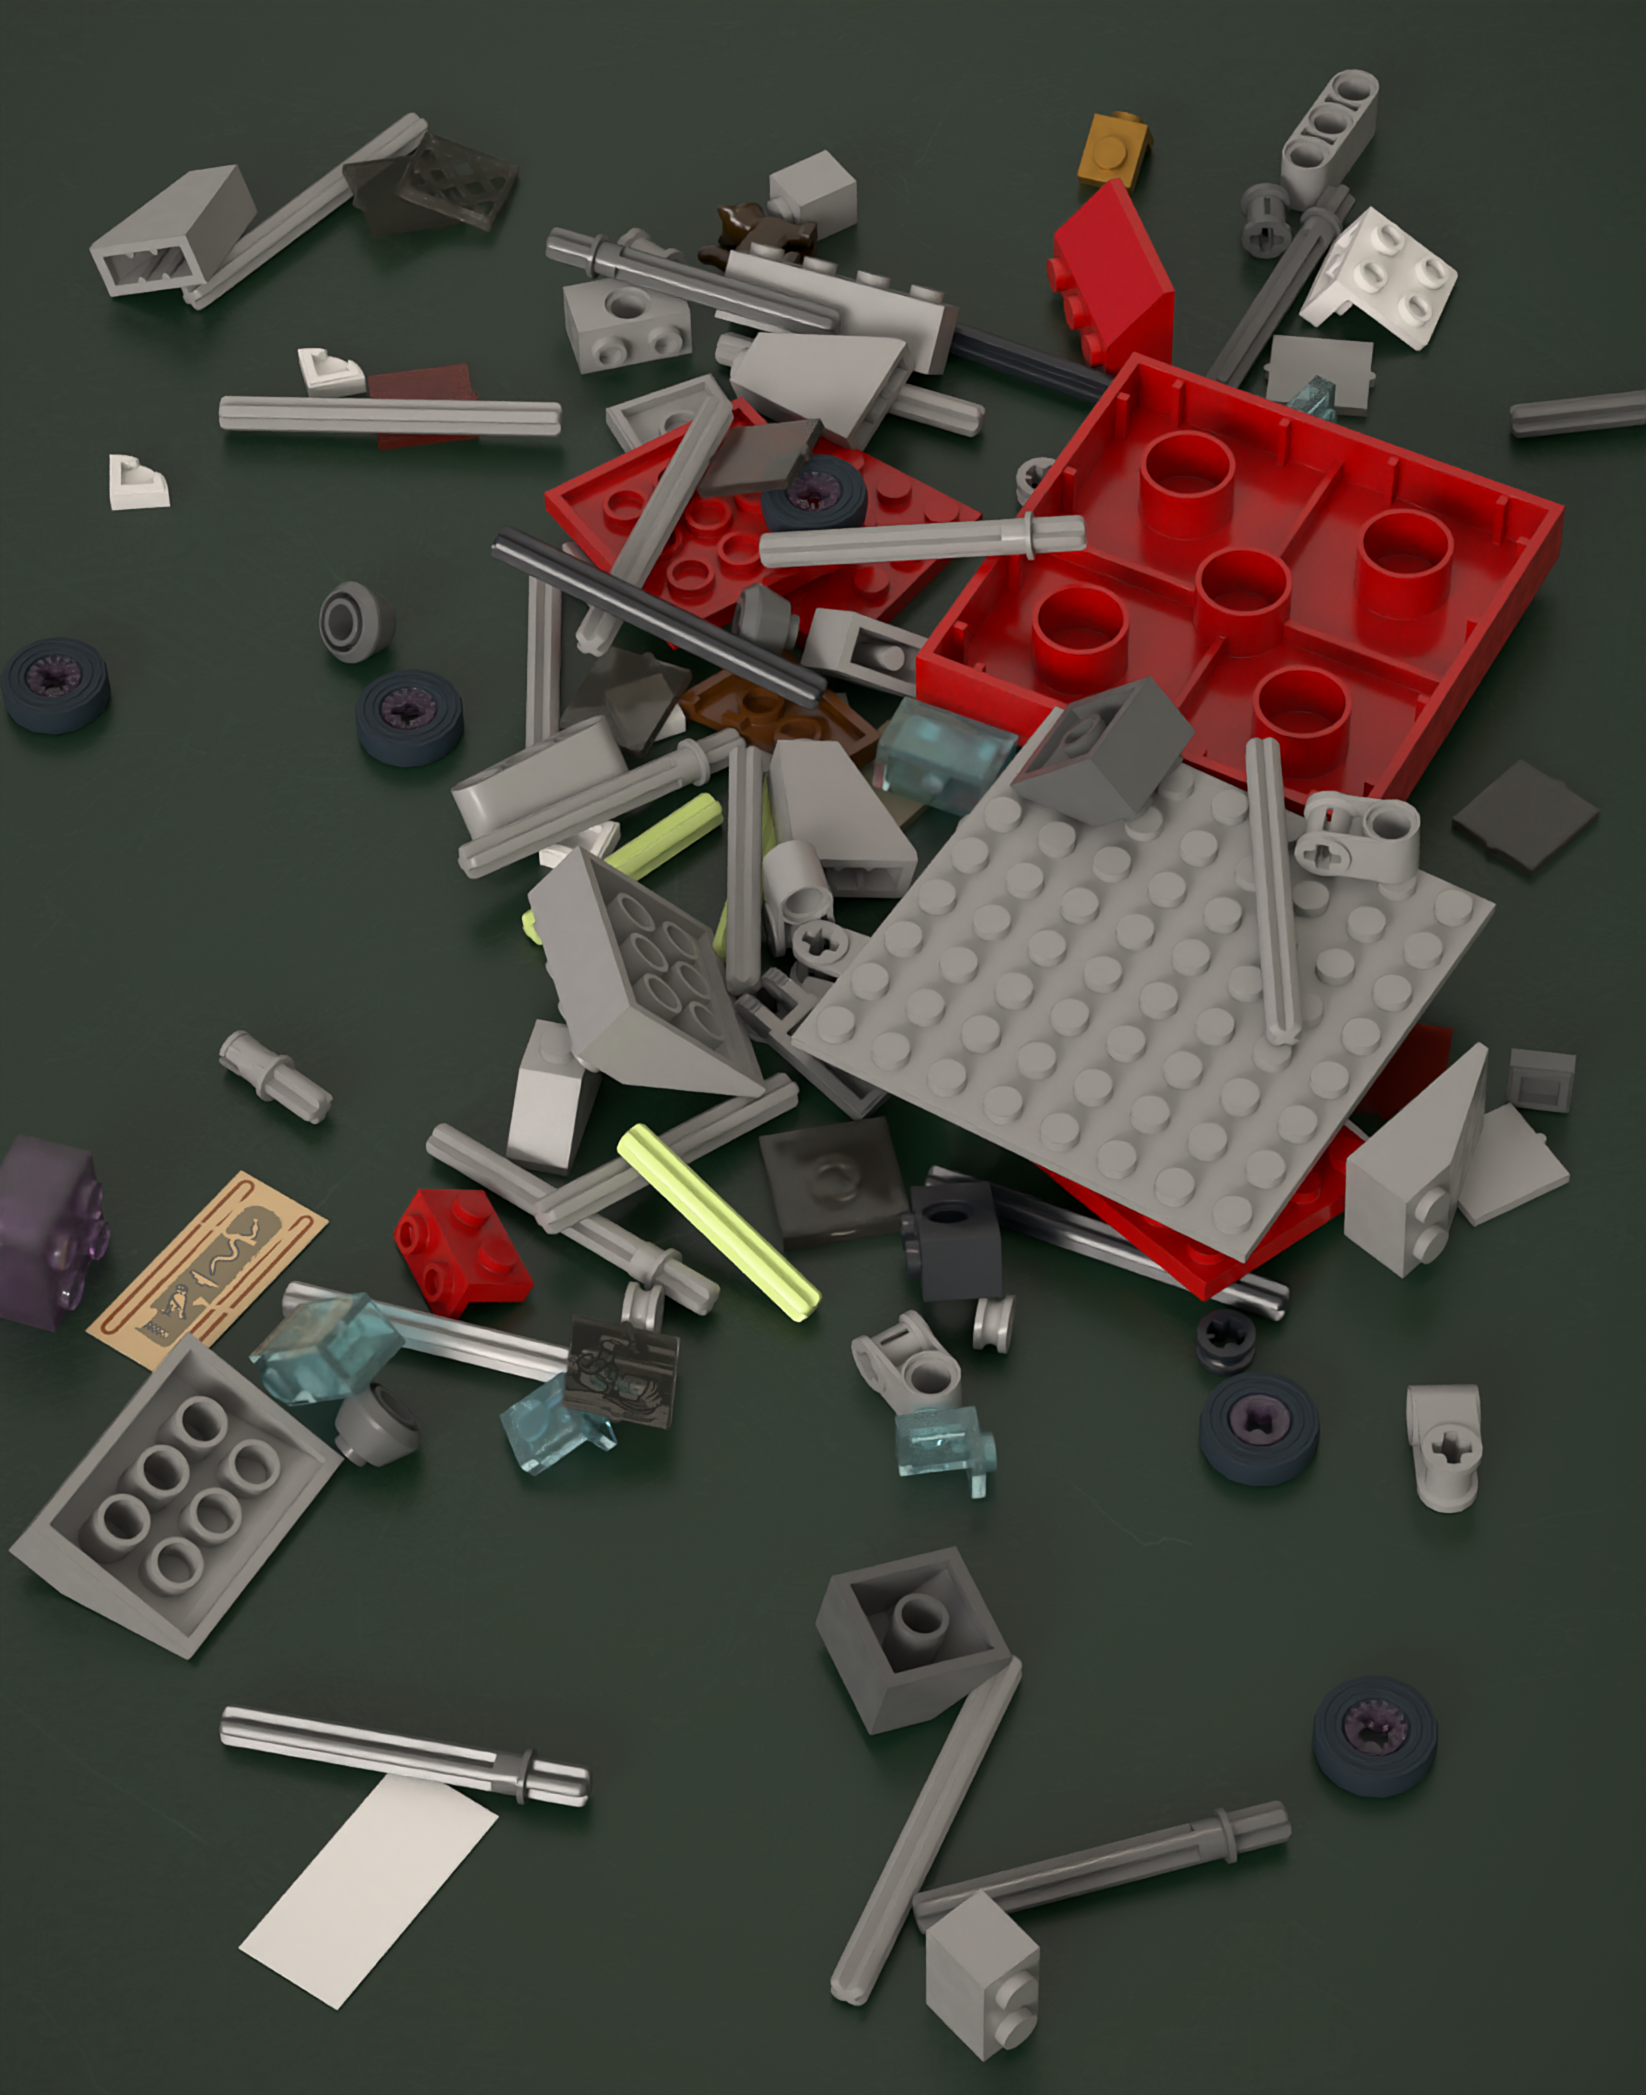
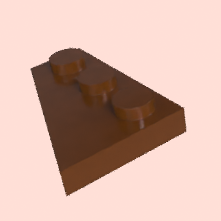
M783 649L782 657L802 666ZM723 669L677 696V703L685 717L717 731L728 727L735 728L747 744L756 746L772 755L774 754L777 740L801 738L813 741H838L857 769L885 753L883 735L828 687L816 709L808 710Z

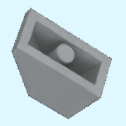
M816 608L800 664L805 668L851 684L916 700V655L928 638L856 612Z
M540 1019L536 1020L519 1068L506 1159L524 1169L568 1177L603 1078L602 1071L597 1073L591 1072L575 1058L570 1048L573 1042L567 1024Z

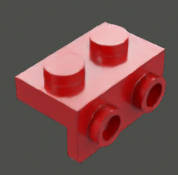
M418 1189L404 1215L398 1222L393 1236L434 1315L459 1320L469 1302H524L533 1288L534 1282L484 1190Z

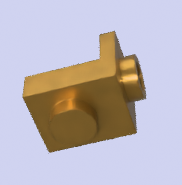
M1115 111L1111 117L1095 113L1077 173L1079 182L1101 188L1108 180L1120 177L1128 194L1133 195L1145 152H1152L1154 139L1149 126L1144 124V120L1127 112Z

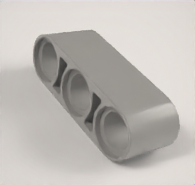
M1356 69L1337 73L1285 143L1282 150L1280 186L1285 188L1290 195L1291 209L1304 212L1306 209L1316 205L1328 186L1338 187L1373 138L1377 125L1380 87L1378 80L1372 74Z
M600 715L578 722L463 780L452 787L451 793L470 836L474 840L624 774L629 769L606 716Z

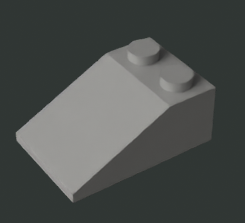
M1480 1042L1476 1043L1362 1144L1346 1161L1344 1235L1402 1279L1421 1262L1424 1264L1432 1262L1442 1252L1449 1238V1230L1458 1206V1200L1484 1126L1489 1048Z

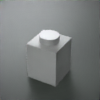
M827 150L769 175L770 201L767 202L769 217H777L796 225H803L809 221L817 223V241L857 223V181Z

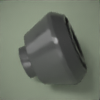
M346 581L333 588L323 602L319 615V628L325 645L337 659L345 663L362 662L385 649L392 641L397 625L396 615L391 602L384 595L356 581Z
M755 583L742 589L738 597L731 632L781 656L783 649L792 651L795 646L800 617L797 614L791 613L790 601L763 584Z
M374 1380L355 1382L349 1387L335 1419V1426L339 1432V1435L335 1438V1443L349 1460L360 1467H364L368 1462L374 1466L382 1467L415 1452L419 1448L421 1426L412 1411L399 1397L387 1387Z

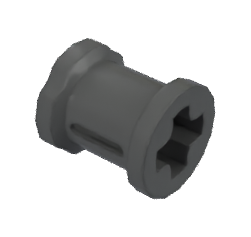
M1272 183L1256 184L1248 188L1243 193L1240 201L1242 215L1247 220V224L1243 227L1241 233L1243 248L1257 258L1268 259L1278 257L1287 250L1292 242L1291 227L1286 223V217L1291 210L1290 195L1285 188ZM1265 199L1270 200V214H1265ZM1262 228H1268L1267 243L1263 242Z

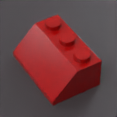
M1121 178L1110 179L1054 233L1053 258L1047 259L1046 271L1052 291L1054 293L1061 292L1064 298V312L1069 328L1071 330H1079L1086 365L1090 368L1096 367L1098 371L1117 376L1133 352L1172 365L1175 290Z

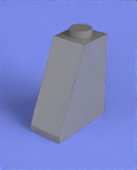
M237 164L189 171L95 241L89 250L111 297L207 284L258 211Z
M759 332L750 348H743L736 356L731 367V378L729 381L737 398L742 396L758 413L784 426L788 422L795 425L803 424L814 429L818 436L846 449L857 448L863 452L916 365L907 342L895 337Z
M806 738L777 740L766 777L776 846L792 840H802L812 844L816 849L833 897L903 898L909 889L918 862L917 852L838 741H813Z

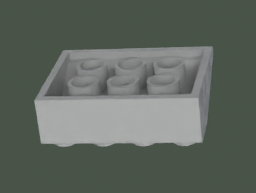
M580 845L573 849L527 894L535 918L533 927L542 941L547 957L546 969L554 980L560 1000L558 1009L566 1020L573 1042L570 1048L582 1066L594 1073L602 1071L626 1085L759 1098L767 1090L744 1021L734 1009L735 1006L733 1004L737 1001L736 997L726 988V968L722 957L713 949L712 944L715 936L710 927Z
M187 1332L161 1360L8 1551L61 1594L189 1660L336 1471L344 1458L195 1336Z

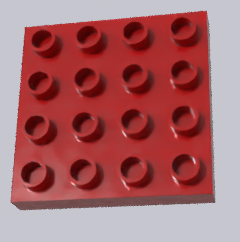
M1133 352L1015 517L1025 518L1026 511H1033L1035 517L1080 515L1084 517L1087 524L1088 539L1086 548L1082 551L1037 553L1035 560H1028L1027 554L987 556L916 655V707L966 725L983 735L997 737L1023 747L1055 706L1065 710L1069 703L1151 676L1196 731L1181 752L1183 755L1182 763L1248 792L1245 761L1246 744L1254 737L1262 740L1272 737L1280 744L1285 809L1305 818L1304 809L1307 799L1314 793L1321 791H1337L1351 796L1381 800L1397 799L1406 802L1559 558L1566 506ZM1329 809L1326 814L1327 821L1330 822L1333 814L1332 809Z

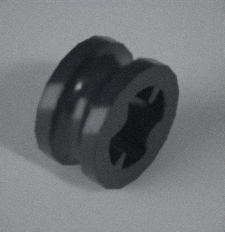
M1218 1309L1208 1313L1200 1320L1196 1329L1197 1341L1195 1351L1196 1359L1202 1368L1218 1376H1234L1244 1372L1251 1366L1255 1357L1256 1330L1250 1318L1232 1309ZM1228 1337L1237 1340V1344L1229 1342L1223 1349L1214 1345V1341L1223 1343Z

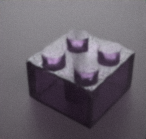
M18 1134L0 1168V1318L56 1332L67 1309L74 1310L77 1307L84 1290V1276L92 1260H99L104 1255L110 1238V1224L104 1220L101 1204L103 1186L101 1182L97 1181L91 1152Z

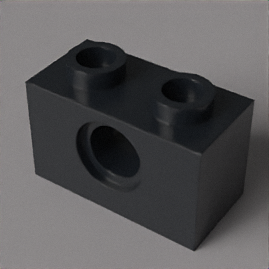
M989 1181L911 1187L912 1211H900L902 1250L905 1251L907 1278L920 1279L924 1303L1003 1297L1001 1235Z

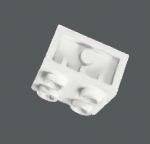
M1370 207L1333 240L1299 315L1317 328L1333 312L1341 316L1354 303L1413 349L1420 351L1428 344L1458 274L1441 258L1434 255L1396 224Z

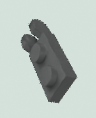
M771 967L761 977V982L767 992L778 1000V1003L786 1010L791 1012L781 1021L759 1000L745 993L733 1004L735 1006L734 1009L760 1037L767 1039V1044L861 1126L893 1094L791 1045L792 1035L821 999L814 992L808 994L780 969Z

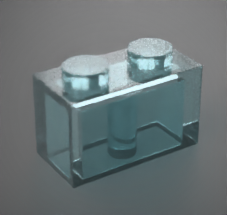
M905 696L878 742L872 786L964 817L971 813L1015 758L1019 735Z
M361 1292L298 1304L256 1348L249 1358L262 1373V1383L269 1393L278 1400L287 1403L288 1406H296L357 1396L406 1341L368 1294Z

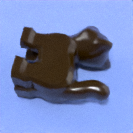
M742 202L733 206L720 205L717 211L722 220V232L718 238L720 245L737 247L736 250L750 251L752 242L785 250L784 261L803 265L805 256L816 258L817 223L809 221L803 225H796L777 217H766L763 208L755 202ZM707 245L702 246L698 250L697 256L702 264L715 266L725 272L730 252L719 246Z

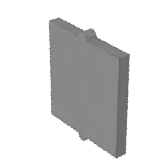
M1273 335L1271 360L1269 364L1264 366L1263 374L1264 378L1268 380L1266 399L1301 412L1366 417L1369 388L1374 387L1376 382V374L1371 372L1373 343Z
M1511 1102L1484 1114V1126L1457 1206L1473 1227L1569 1182L1570 1174L1546 1146V1136L1542 1133L1536 1134Z

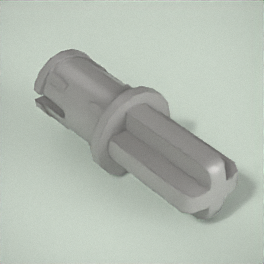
M245 1030L234 1032L223 1043L219 1053L222 1058L219 1059V1062L251 1083L256 1088V1094L262 1100L272 1101L275 1099L303 1120L310 1121L312 1124H318L325 1119L326 1113L333 1105L331 1094L296 1070V1062L290 1056L277 1055L270 1051Z

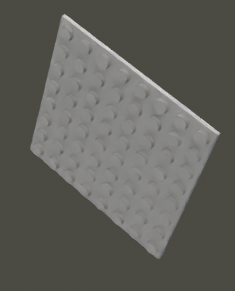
M1055 706L792 1035L791 1045L1245 1264L1496 911V904L1420 869L1408 881L1399 884H1383L1373 880L1337 875L1320 876L1310 873L1297 863L1294 856L1297 840L1305 834L1308 823L1304 817L1285 809L1303 1028L1301 1030L1302 1038L1297 1044L1289 1045L1283 1043L1276 1046L1267 1039L1248 792L1181 763L1173 773L1160 781L1151 794L1154 797V801L1144 814L1131 822H1124L1121 819L1099 827H1093L1022 797L1011 788L1010 784L1064 712L1063 709ZM1326 845L1323 852L1324 858L1328 857L1330 852L1329 846Z

